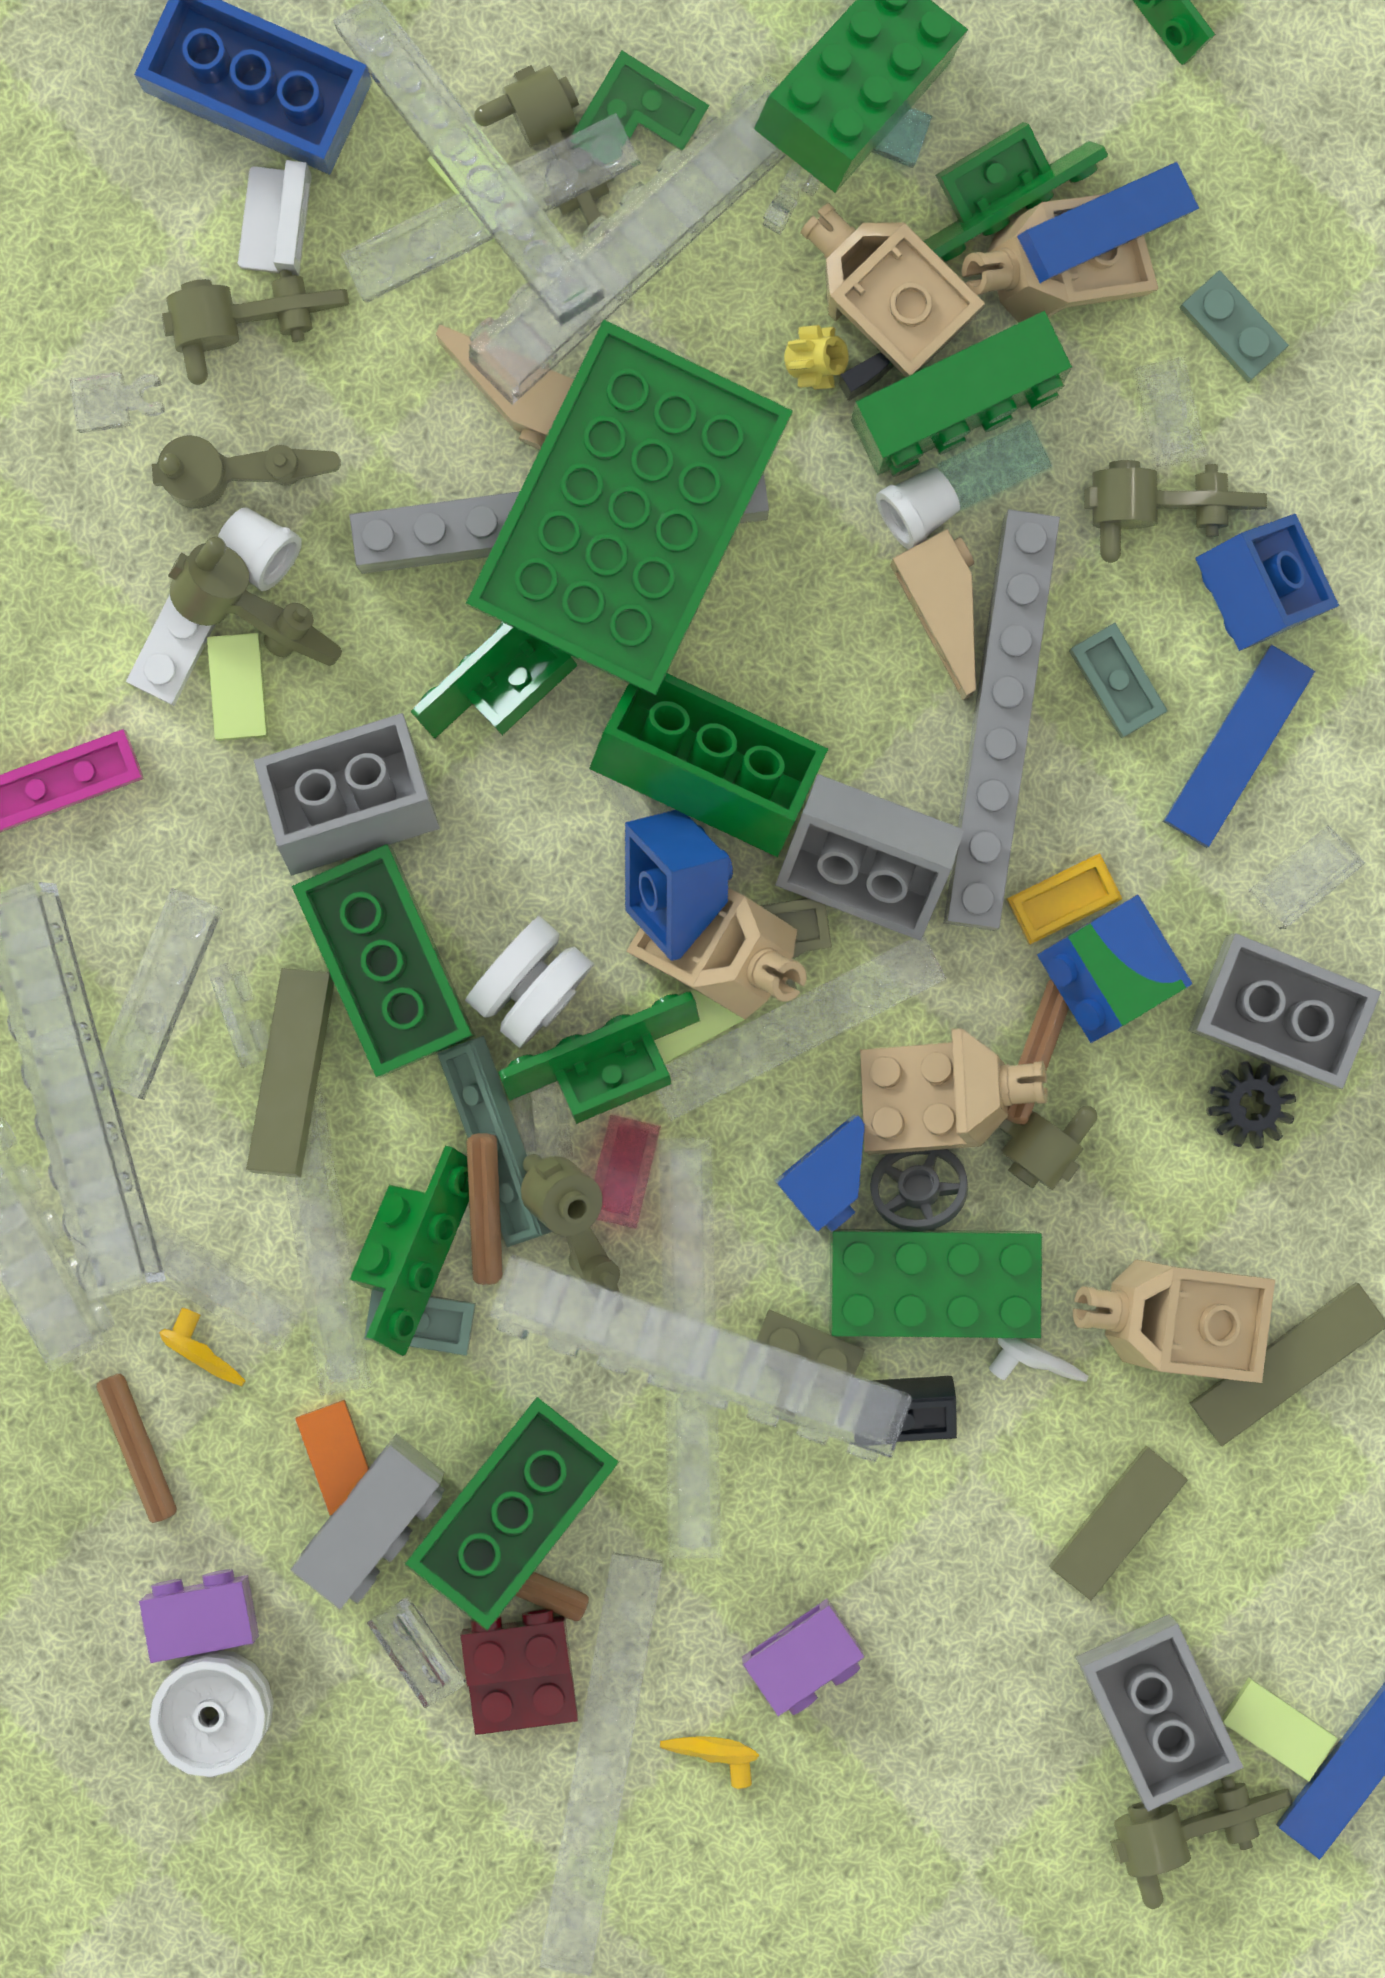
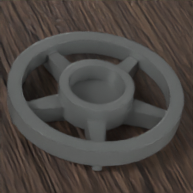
M948 1149L888 1153L874 1169L870 1190L877 1212L889 1224L906 1231H935L936 1228L950 1222L963 1208L968 1195V1181L963 1164ZM911 1155H928L923 1165L911 1166L904 1171L892 1166L900 1159ZM937 1157L953 1167L960 1183L939 1182V1177L934 1171ZM885 1173L898 1183L899 1194L886 1205H884L879 1195L880 1182ZM957 1194L953 1203L945 1211L933 1217L931 1205L940 1196ZM909 1206L920 1209L925 1219H906L894 1214V1212Z

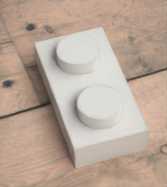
M169 595L126 682L175 706L207 643V637H210L215 625L204 626L187 620L176 610Z

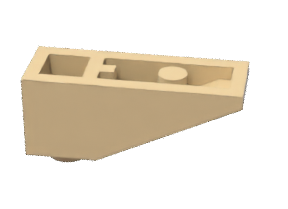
M439 325L436 336L441 347L514 430L521 432L519 440L540 450L574 379Z
M948 529L894 557L890 567L962 700H965L976 691L972 573L968 568L974 565V560L963 539L959 537L953 540Z

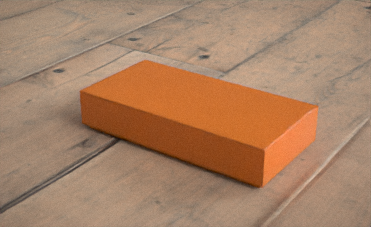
M345 1399L295 1418L330 1516L346 1501L350 1492L369 1470L368 1462Z

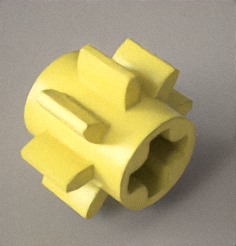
M819 325L799 327L800 339L788 341L785 350L784 360L787 371L792 377L798 378V387L833 388V376L844 373L848 365L849 354L845 342L840 337L835 336L834 327L821 328Z

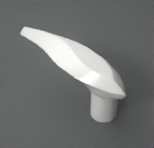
M998 1338V1344L1003 1349L989 1366V1370L1002 1380H1006L1019 1361L1031 1368L1048 1370L1069 1379L1083 1382L1088 1380V1375L1072 1364L1022 1338Z

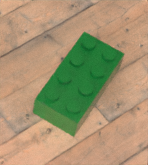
M855 0L770 93L754 130L836 193L947 68L968 29L931 0Z
M1043 311L856 401L851 422L877 475L890 470L892 477H896L920 464L918 458L934 448L941 455L961 446L967 441L965 436L973 429L982 426L985 432H990L1005 425L1013 419L1011 414L1027 403L1031 410H1035L1054 401L1059 397L1057 391L1065 386L1064 382L1072 369V365L1046 312Z
M667 673L656 697L630 684L627 685L602 733L589 769L778 858L827 754L828 748Z
M385 844L292 886L376 1078H382L475 1036L391 846Z
M836 1229L833 1232L830 1231L829 1332L831 1336L1041 1338L1042 1233L1037 1231L929 1230L913 1232L890 1229Z
M536 1397L405 1562V1566L483 1629L488 1631L612 1473L619 1461L540 1398Z

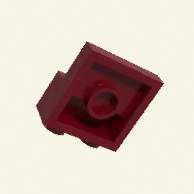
M539 1609L522 1613L523 1621L502 1624L501 1616H499L488 1631L473 1620L470 1621L471 1628L462 1630L460 1637L475 1735L578 1722L567 1626L564 1616L553 1617V1610Z

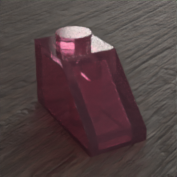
M610 1115L594 1179L601 1189L603 1199L602 1208L597 1220L637 1229L661 1126Z

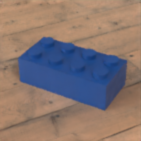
M168 0L134 74L143 92L297 161L306 162L307 165L331 175L372 84L366 64L222 0Z

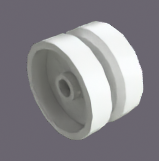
M540 916L535 918L505 949L465 999L484 1018L495 1016L513 999L516 1003L502 1020L500 1032L520 1049L542 1026L547 1027L577 993L575 991L577 986L595 965L575 946L562 951L549 966L545 964L544 961L558 944L559 932Z
M217 1650L191 1655L166 1677L152 1700L149 1724L154 1743L168 1763L187 1774L214 1777L232 1772L251 1758L271 1725L274 1701L266 1677L255 1663L240 1654ZM207 1707H213L218 1711L219 1715L211 1720L203 1712Z

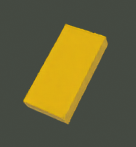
M1098 853L1006 900L1030 945L1123 898L1101 854Z

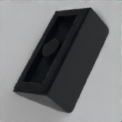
M952 1376L853 1381L851 1383L854 1445L957 1438L956 1393Z

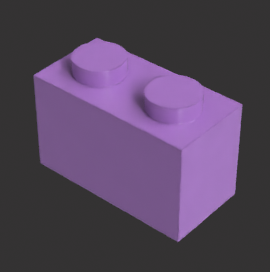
M226 1569L202 1575V1584L183 1587L182 1579H173L151 1585L152 1593L146 1594L139 1601L150 1663L253 1644L259 1637L248 1575L234 1577L233 1569Z
M827 1598L743 1655L742 1662L777 1716H780L787 1710L792 1715H795L806 1709L818 1698L815 1691L832 1680L834 1685L837 1686L851 1678L860 1670L861 1667L857 1662L864 1658L862 1648Z

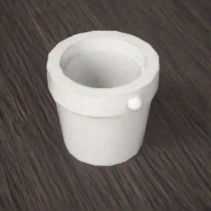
M934 467L897 485L891 484L876 494V503L884 522L897 541L906 549H911L926 541L928 535L960 511L959 499L954 488L944 474Z
M247 507L236 511L227 520L218 534V537L224 540L226 546L234 550L243 559L249 571V582L261 591L269 590L286 575L299 554L302 541L288 527L282 528Z

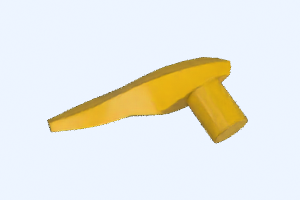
M182 1307L172 1331L165 1328L159 1332L166 1346L209 1373L239 1386L245 1384L246 1380L228 1363L217 1357L208 1345L191 1339L201 1314Z
M706 1736L660 1741V1748L683 1755L700 1757L710 1763L720 1762L729 1764L731 1786L733 1788L742 1789L752 1785L750 1762L756 1761L759 1754L740 1742Z

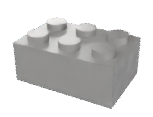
M403 713L254 760L276 845L291 876L374 850L385 844L390 845L440 829L416 746Z
M817 774L775 886L921 941L951 872L964 829Z
M1234 933L1225 937L1188 1031L1328 1088L1343 1089L1381 991Z
M396 1433L350 1492L346 1501L329 1517L301 1552L291 1571L338 1609H341L349 1598L358 1604L377 1580L376 1577L380 1570L375 1565L382 1557L391 1562L410 1538L409 1535L413 1530L407 1525L415 1515L424 1521L443 1497L442 1494L445 1489L440 1486L445 1472Z
M1170 1614L1076 1656V1660L1136 1792L1147 1811L1153 1810L1243 1768L1182 1631Z

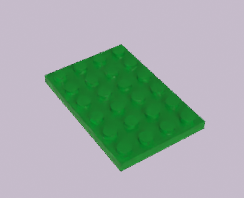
M603 319L466 601V605L656 697L783 435L793 410Z

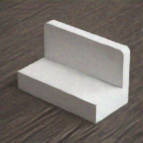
M286 160L285 170L256 166L250 168L238 256V265L241 269L271 273L289 270L292 271L293 275L299 276L312 176L306 162Z

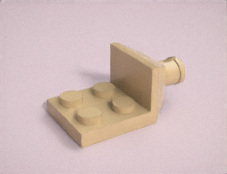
M1102 195L1042 202L1012 220L1002 230L996 232L987 253H970L965 257L962 265V277L982 275V279L968 281L965 284L976 295L997 291L1000 303L1018 323L1043 311L1050 317L1064 308L1142 297L1158 290L1144 235L1039 283L1017 236L1027 229Z
M828 203L818 210L820 217L816 219L812 216L801 230V234L806 239H809L826 258L825 274L828 314L835 322L844 314L905 377L920 371L984 309L985 303L904 222L862 223L855 229Z
M728 888V903L681 959L670 961L641 927L626 951L650 966L702 993L745 1020L765 1004L771 995L783 1002L795 999L800 992L786 984L788 979L802 986L806 983V970L804 966L792 959L797 929L746 896Z
M952 1029V1042L860 1050L863 1122L865 1123L864 1149L868 1155L980 1147L1008 1117V1106L1022 1103H1047L1048 1089L1043 1088V1083H1047V1075L1043 1061L1023 1065L1005 1064L997 1054L963 1029Z
M1136 1259L1112 1282L1111 1291L1082 1286L1077 1291L1074 1302L1096 1306V1309L1092 1311L1073 1308V1319L1078 1328L1105 1329V1336L1122 1362L1159 1372L1262 1383L1275 1279L1175 1267Z

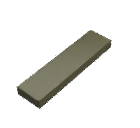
M281 968L246 1167L251 1173L301 1178L334 989V982L330 972Z
M1355 1282L1267 1346L1262 1383L1221 1379L1189 1404L1218 1444L1224 1446L1384 1330L1385 1318L1361 1285Z

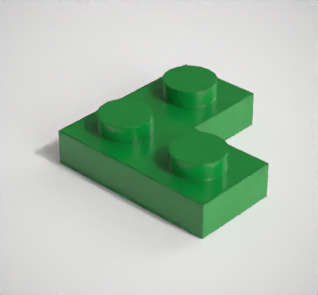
M621 50L568 142L611 169L638 124L680 151H683L710 105Z

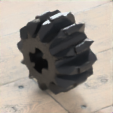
M1248 1061L1239 1063V1079L1228 1069L1221 1071L1220 1077L1228 1086V1089L1210 1086L1208 1094L1212 1097L1222 1099V1106L1208 1107L1206 1109L1207 1115H1224L1226 1118L1217 1124L1214 1131L1218 1135H1224L1235 1127L1231 1137V1144L1236 1147H1241L1244 1144L1249 1133L1252 1147L1254 1149L1263 1148V1130L1272 1140L1279 1141L1283 1135L1275 1124L1276 1120L1286 1124H1292L1294 1121L1293 1115L1281 1111V1104L1296 1102V1096L1294 1094L1279 1095L1277 1092L1288 1082L1287 1077L1279 1075L1268 1083L1271 1065L1261 1063L1255 1075H1253L1252 1067ZM1251 1090L1257 1093L1256 1102L1263 1105L1260 1114L1251 1113V1120L1245 1117L1247 1109L1240 1105V1100L1242 1097H1252Z

